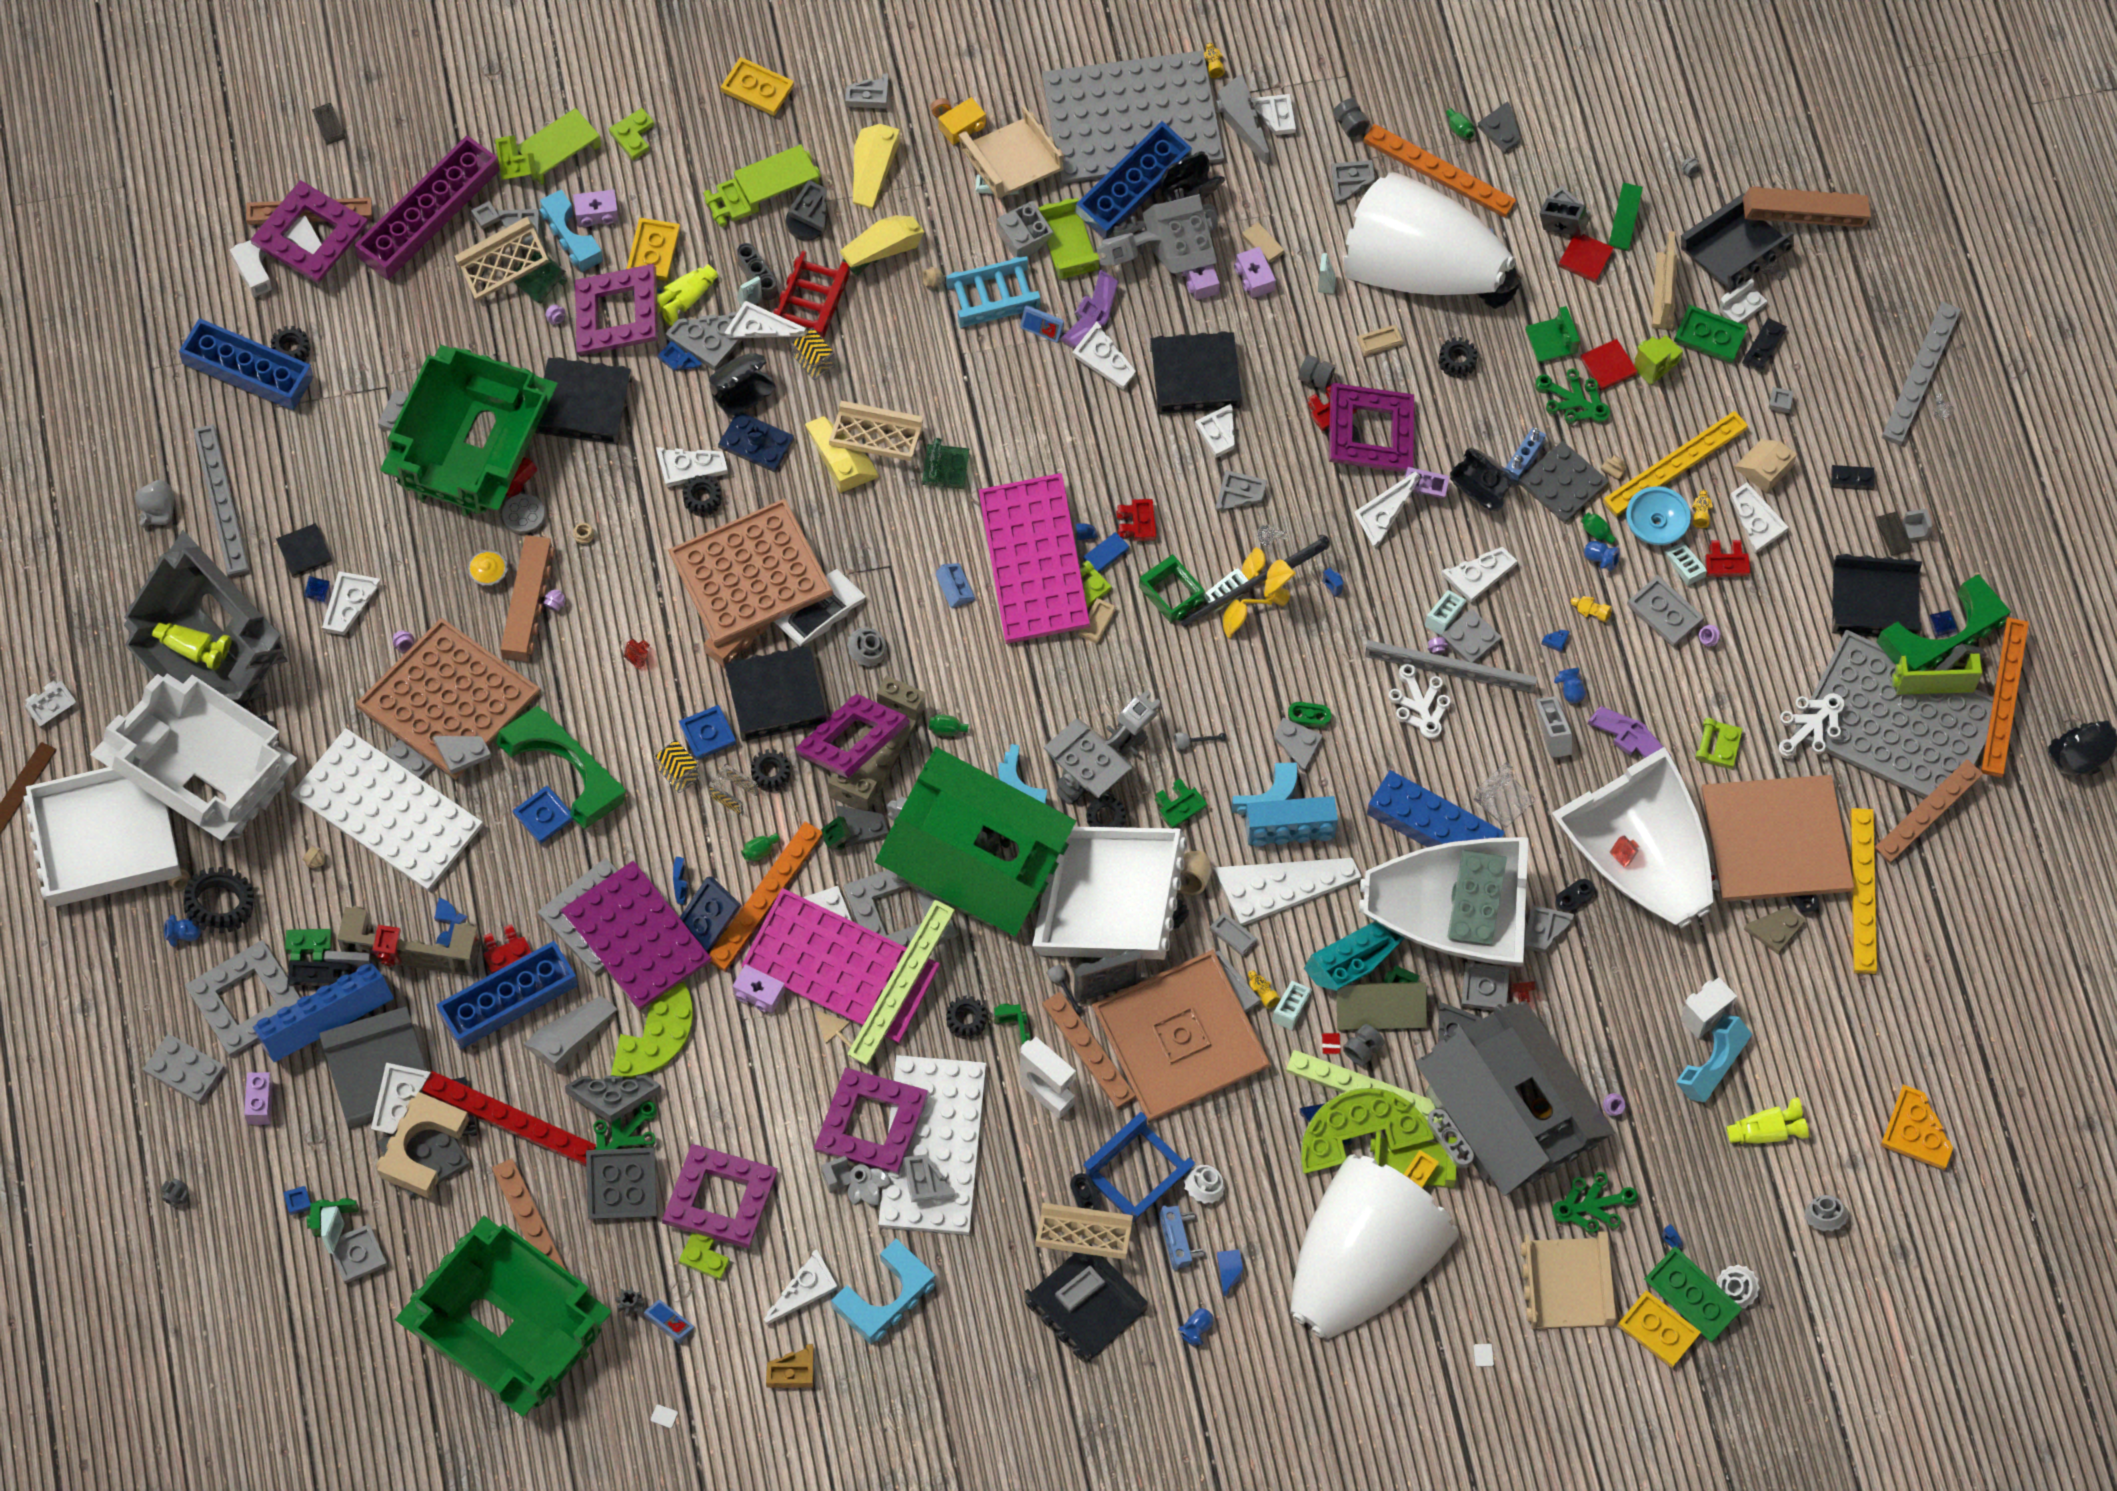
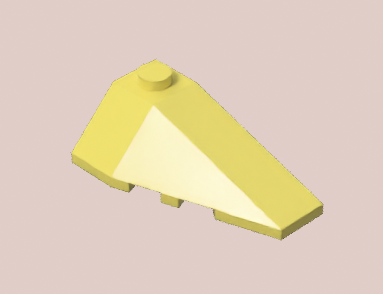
M883 124L861 129L854 145L853 204L873 209L899 147L900 129Z
M891 216L877 221L841 249L840 253L850 267H855L917 248L924 230L913 216Z
M825 416L805 424L840 493L879 477L873 463L865 453L829 445L834 425ZM841 434L835 439L845 440L847 437Z

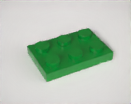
M1689 304L1674 342L1733 364L1748 326Z

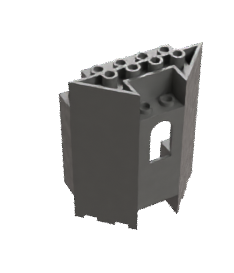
M184 530L181 531L168 552L163 553L159 557L157 565L149 573L146 583L139 589L136 599L130 604L129 610L124 617L127 620L124 626L130 632L125 646L153 677L157 674L162 677L169 674L184 684L191 675H194L246 710L250 707L249 703L256 698L261 699L267 695L260 685L272 666L288 662L284 656L285 650L280 642V634ZM207 593L211 594L232 617L224 632L202 608V598ZM159 622L165 625L171 623L172 625H179L212 634V642H217L223 635L230 636L232 642L226 658L221 660L220 667L217 670H212L207 667L205 662L201 660L200 662H195L160 643V639L153 637L152 633Z
M1522 1001L1519 1004L1516 1002L1507 1003L1505 1007L1502 1004H1498L1492 1014L1469 1027L1462 1029L1461 1026H1458L1453 1030L1452 1036L1441 1040L1431 1049L1432 1052L1415 1062L1429 1083L1426 1094L1436 1109H1442L1448 1114L1474 1153L1472 1163L1483 1180L1487 1181L1492 1178L1503 1196L1528 1182L1530 1184L1536 1183L1542 1178L1541 1175L1549 1172L1551 1174L1561 1167L1560 1164L1565 1161L1568 1163L1573 1162L1579 1157L1581 1152L1586 1151L1588 1153L1598 1146L1597 1143L1615 1134L1527 1001ZM1533 1078L1552 1107L1553 1114L1551 1118L1544 1121L1536 1119L1516 1091V1086Z

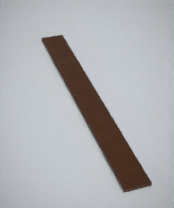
M40 742L1 801L0 834L23 801L24 796L27 795L26 786H31L35 783L55 753L56 748Z

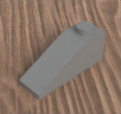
M1557 697L1535 699L1544 741L1550 757L1572 755V733Z

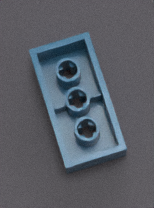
M1335 796L1247 803L1245 826L1248 845L1260 847L1269 843L1283 845L1293 841L1299 843H1306L1317 839L1328 841L1335 838L1338 818Z

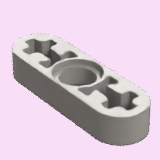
M1432 1110L1427 1120L1428 1127L1457 1167H1469L1474 1157L1472 1149L1444 1110ZM1435 1116H1436L1438 1119H1439V1118H1442V1123H1441V1124H1442V1126L1444 1127V1130H1443L1441 1133H1440V1131H1441V1129H1442L1441 1125H1440L1438 1122L1433 1123ZM1446 1134H1454L1457 1141L1453 1144L1447 1143L1444 1140ZM1459 1151H1460L1463 1155H1465V1154L1468 1155V1156H1467V1159H1466L1467 1161H1465L1463 1158L1460 1159V1160L1458 1159V1158H1459Z

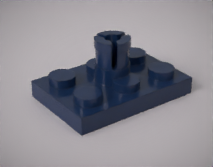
M742 413L741 415L737 414L734 416L719 441L718 448L775 473L793 443L794 435Z
M712 876L706 877L679 918L709 954L742 905Z

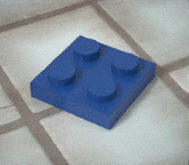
M719 705L679 721L680 728L696 760L736 744V739Z
M548 785L512 810L513 815L540 845L574 820L570 816L571 811Z

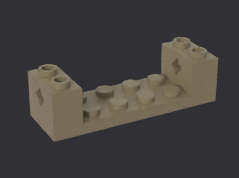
M887 675L876 693L877 703L906 715L910 723L849 778L835 772L831 775L828 781L829 797L855 809L871 810L926 708L924 691ZM866 724L857 742L862 740L874 727Z
M345 907L337 940L341 952L370 953L372 961L379 962L373 952L376 934H371L372 925L367 910L362 907ZM461 923L454 925L449 948L442 944H434L433 946L417 940L407 942L399 939L397 953L402 960L401 966L474 977L481 943L477 927L470 923Z

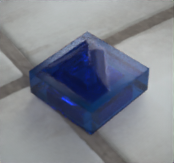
M309 576L304 597L325 602L330 581Z
M1950 610L1929 615V621L1935 637L1956 632L1957 627Z

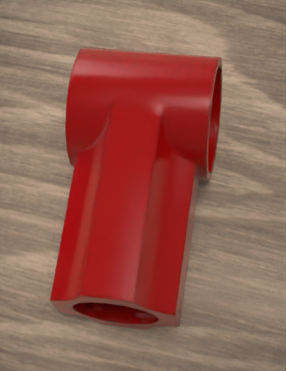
M524 457L506 493V496L509 498L520 494L523 485L538 471L529 458Z

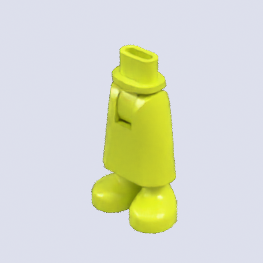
M706 265L704 268L699 267L697 271L689 272L665 286L664 292L657 294L658 313L662 311V317L665 322L672 326L678 320L679 309L686 312L713 284V280L718 277V273L710 265Z
M159 622L152 633L153 637L160 639V643L195 662H200V660L205 662L207 667L212 670H217L220 667L221 660L226 658L232 642V638L228 635H223L217 642H212V634L179 625H172L171 623L165 625Z
M1792 1098L1788 1108L1784 1111H1781L1780 1107L1776 1106L1748 1116L1740 1121H1735L1734 1125L1726 1126L1729 1142H1740V1144H1744V1141L1745 1143L1786 1141L1788 1135H1795L1801 1139L1809 1138L1806 1120L1802 1119L1803 1111L1799 1098ZM1785 1121H1795L1791 1124L1785 1125Z

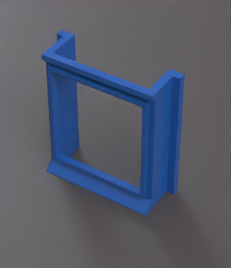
M1142 1112L1137 1114L1083 1164L1086 1168V1174L1091 1177L1094 1186L1123 1214L1133 1215L1132 1223L1196 1164L1190 1157L1184 1161L1146 1125L1147 1117ZM1141 1133L1177 1169L1139 1204L1134 1206L1099 1171Z

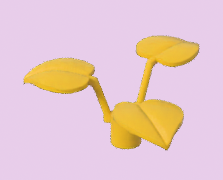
M1255 547L1243 563L1241 572L1248 580L1259 575V572L1265 566V554L1260 548ZM1279 559L1275 561L1267 572V580L1263 582L1265 584L1264 596L1266 600L1243 599L1240 602L1235 599L1229 604L1223 616V629L1228 638L1231 639L1234 632L1240 628L1246 619V603L1271 605L1273 602L1280 606L1287 604L1290 592L1282 588V586L1296 572L1284 560Z

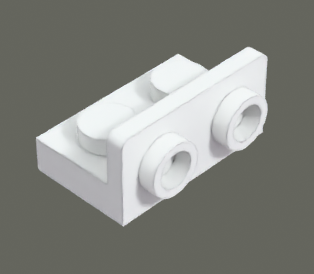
M1751 278L1737 286L1736 290L1731 294L1728 292L1721 298L1719 312L1727 319L1743 323L1765 307L1767 300L1753 287L1755 281Z
M52 681L43 687L45 692L39 696L37 693H34L25 699L27 704L23 707L25 710L27 709L39 727L76 703L62 681L57 684L55 681Z

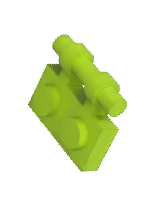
M735 178L716 185L717 193L712 194L710 190L703 192L704 201L707 207H710L713 212L712 217L715 222H718L720 227L727 225L725 220L727 216H730L734 222L752 215V210ZM722 201L725 207L720 209L717 203Z

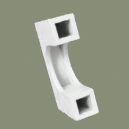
M306 216L298 218L283 235L286 239L312 254L321 246V242ZM250 240L245 243H239L229 249L232 261L253 298L272 290L270 279L262 266V261L268 253L252 245Z
M1035 1036L1031 1041L1027 1040L1020 1048V1085L1060 1119L1075 1104V1095L1067 1088L1076 1080V1070Z

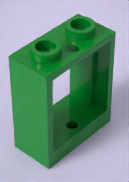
M1173 554L1139 577V588L1170 623L1176 619L1181 620L1189 610L1198 608L1204 602L1205 590ZM1174 573L1193 595L1171 610L1152 587Z

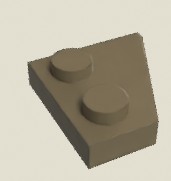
M1786 907L1747 923L1744 930L1776 954H1779L1802 927L1805 919Z

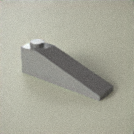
M1241 74L1218 92V100L1215 101L1218 113H1222L1224 120L1257 157L1266 164L1268 163L1269 150L1261 127L1257 128V113L1255 109L1251 110L1249 100L1251 95Z
M601 995L538 1029L524 1044V1047L554 1072L558 1073L618 1009Z

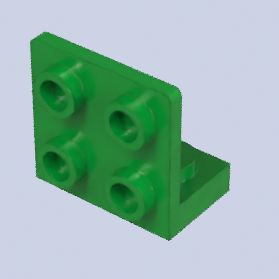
M1567 306L1559 307L1555 319L1525 327L1538 363L1578 353L1580 339Z

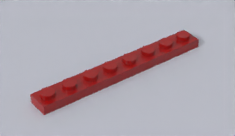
M434 1071L431 1072L422 1089V1093L461 1109L472 1116L587 1167L586 1151L595 1150L596 1144Z

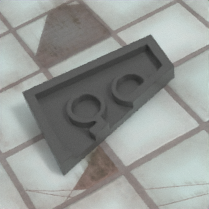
M1440 1002L1438 1043L1452 1036L1453 1030L1458 1026L1465 1029L1481 1020L1482 1017Z

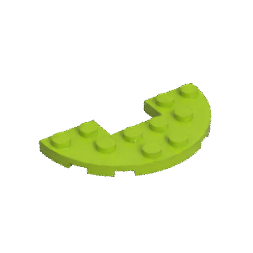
M684 981L650 1003L642 1038L620 1034L611 1076L635 1079L636 1075H645L650 1072L655 1073L668 1065L669 1061L677 1053L681 1052L688 1040L693 1022L692 1002Z
M1379 1088L1353 1089L1329 1100L1315 1113L1309 1122L1301 1145L1302 1172L1305 1174L1343 1164L1346 1160L1342 1140L1384 1129L1389 1149L1395 1150L1432 1140L1434 1136L1423 1114L1402 1096Z

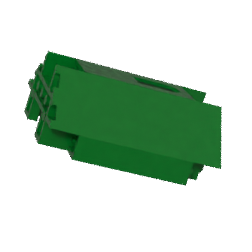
M440 344L435 356H427L388 437L390 450L380 471L385 475L396 477V483L406 491L412 490L419 496L418 500L422 503L425 502L427 496L460 506L463 517L468 516L469 512L473 511L475 514L485 513L487 509L499 510L558 383L538 377L526 368H517L504 361L498 362L489 356H480L465 348L459 349L454 347L453 349ZM487 411L495 415L496 422L483 448L464 443L479 413Z
M935 747L922 772L919 774L898 817H896L874 863L897 874V878L977 921L989 927L994 925L1016 937L1027 914L1034 913L1039 903L1035 901L1039 893L1044 894L1049 884L1045 881L1049 873L1054 875L1059 865L1056 859L1059 854L1064 856L1069 846L1066 840L1077 820L952 754ZM985 826L1014 841L1019 848L1017 858L1013 861H1004L973 845L982 827Z
M483 1215L471 1231L457 1241L453 1252L443 1257L440 1262L441 1266L427 1276L423 1287L413 1292L410 1297L411 1301L394 1320L524 1417L532 1408L537 1409L543 1405L548 1396L551 1399L556 1396V1386L581 1357L587 1360L589 1356L587 1349L598 1339L602 1331L600 1326L609 1318L612 1310L591 1296L588 1286L505 1224L499 1227ZM478 1299L487 1300L514 1320L500 1338L470 1315L469 1309L474 1301Z

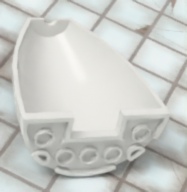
M1396 172L1388 173L1386 178L1380 177L1362 198L1354 214L1357 217L1354 227L1349 229L1346 244L1349 245L1348 256H1344V271L1348 279L1398 291L1433 295L1495 292L1505 280L1504 272H1509L1510 269H1513L1516 259L1498 237L1465 207L1435 189Z
M1665 747L1627 768L1624 775L1592 794L1588 791L1552 813L1555 821L1570 841L1600 875L1624 895L1648 911L1676 926L1679 925L1681 929L1692 922L1691 918L1696 915L1700 918L1711 911L1709 906L1713 903L1712 879L1705 837L1691 797Z
M1488 838L1450 842L1420 849L1367 870L1365 879H1361L1360 892H1365L1364 900L1360 899L1359 913H1363L1387 929L1419 945L1444 954L1485 963L1523 967L1528 838ZM1462 850L1507 857L1492 944L1447 937L1453 906L1451 902L1454 883L1457 882Z
M1355 1154L1348 1156L1328 1186L1308 1226L1294 1278L1290 1313L1293 1314L1292 1317L1300 1324L1305 1322L1313 1327L1311 1331L1320 1338L1325 1337L1326 1339H1330L1358 1326L1384 1311L1407 1294L1438 1263L1459 1236L1457 1226L1450 1224L1449 1221L1452 1218L1444 1208H1437L1434 1205V1198L1402 1173L1386 1164L1384 1167H1380L1375 1159L1367 1156H1362L1361 1159H1358Z

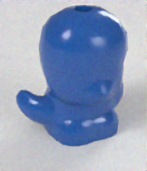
M1591 541L1584 548V556L1592 562H1601V569L1607 567L1608 571H1612L1619 562L1620 548H1608L1607 544Z
M1579 667L1558 672L1559 675L1554 679L1555 684L1563 683L1564 698L1570 703L1580 702L1586 695L1583 682L1580 680Z
M171 915L164 923V938L169 941L172 947L177 946V939L196 941L202 931L200 923L194 926L192 924L193 919L190 921L188 919L177 921L176 915Z
M1198 1308L1188 1318L1184 1326L1178 1328L1181 1337L1190 1345H1202L1204 1342L1200 1338L1201 1334L1213 1326L1214 1317L1209 1310Z

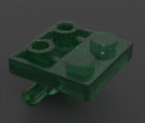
M534 251L530 261L536 262L543 257L541 253ZM549 256V263L514 281L517 286L539 304L544 301L557 282L561 285L567 282V278L563 276L566 271ZM520 263L515 272L521 270L524 263Z
M934 438L933 444H927L922 485L965 489L970 448L942 445L941 438Z

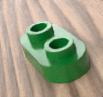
M1294 702L1289 706L1288 719L1302 726L1323 728L1331 721V711L1327 706L1321 704ZM1300 713L1302 716L1296 717L1295 714ZM1322 716L1324 719L1318 720L1316 717Z

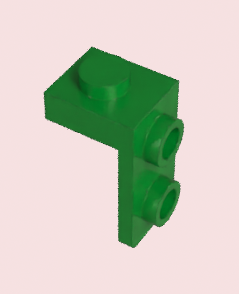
M1006 1003L994 1007L995 1024L1017 1021L1021 1047L1027 1040L1030 1041L1029 1032L1024 1030V1025H1027L1026 1011H1021L1020 1004L1010 1005Z
M342 1198L339 1201L330 1202L329 1200L321 1199L316 1201V1203H310V1215H307L306 1218L307 1229H311L313 1236H321L322 1208L337 1206L340 1213L359 1212L357 1201L351 1198Z

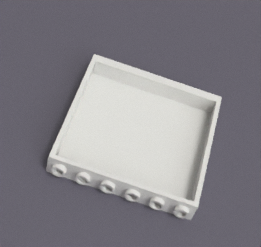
M110 767L26 786L27 795L24 796L26 809L30 808L31 812L27 814L29 826H33L34 832H30L33 845H37V850H34L36 863H40L41 868L37 869L40 882H44V887H41L43 900H48L50 908L182 876L168 805Z
M1073 827L1066 840L1069 846L1064 856L1059 854L1056 859L1059 865L1054 875L1049 873L1045 880L1049 884L1042 895L1033 948L1039 956L1113 958L1120 956L1121 953L1128 950H1139L1142 959H1165L1166 951L1170 947L1169 933L1173 929V912L1177 908L1176 895L1181 887L1180 873L1184 869L1185 864L1183 857L1184 851L1188 848L1187 837H1185L1181 829Z

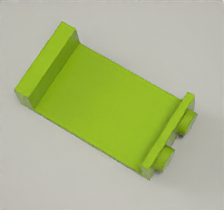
M574 108L517 145L518 155L534 154L537 174L529 176L543 185L545 183L543 174L588 145L594 150L600 148L601 140L597 131Z
M802 144L734 171V178L746 198L752 214L759 212V202L806 184L808 180L819 185L821 174L818 167L812 165V157L809 151H805Z
M1067 198L1061 202L1047 203L1038 207V210L1053 231V235L1046 243L1059 280L1099 270L1098 254L1094 253L1082 218L1075 213L1076 203L1079 201L1078 198Z
M1980 654L1970 655L1965 670L1911 672L1907 670L1906 656H1901L1899 664L1895 666V674H1892V686L1896 687L1897 695L1975 692L1982 675Z
M1376 1131L1375 1139L1371 1138L1370 1152H1374V1159L1378 1166L1384 1167L1386 1164L1404 1174L1419 1150L1439 1161L1438 1166L1424 1186L1454 1188L1456 1165L1440 1143L1421 1142L1390 1150L1387 1138H1381V1131ZM1455 1137L1448 1138L1449 1144H1453L1457 1141V1138Z

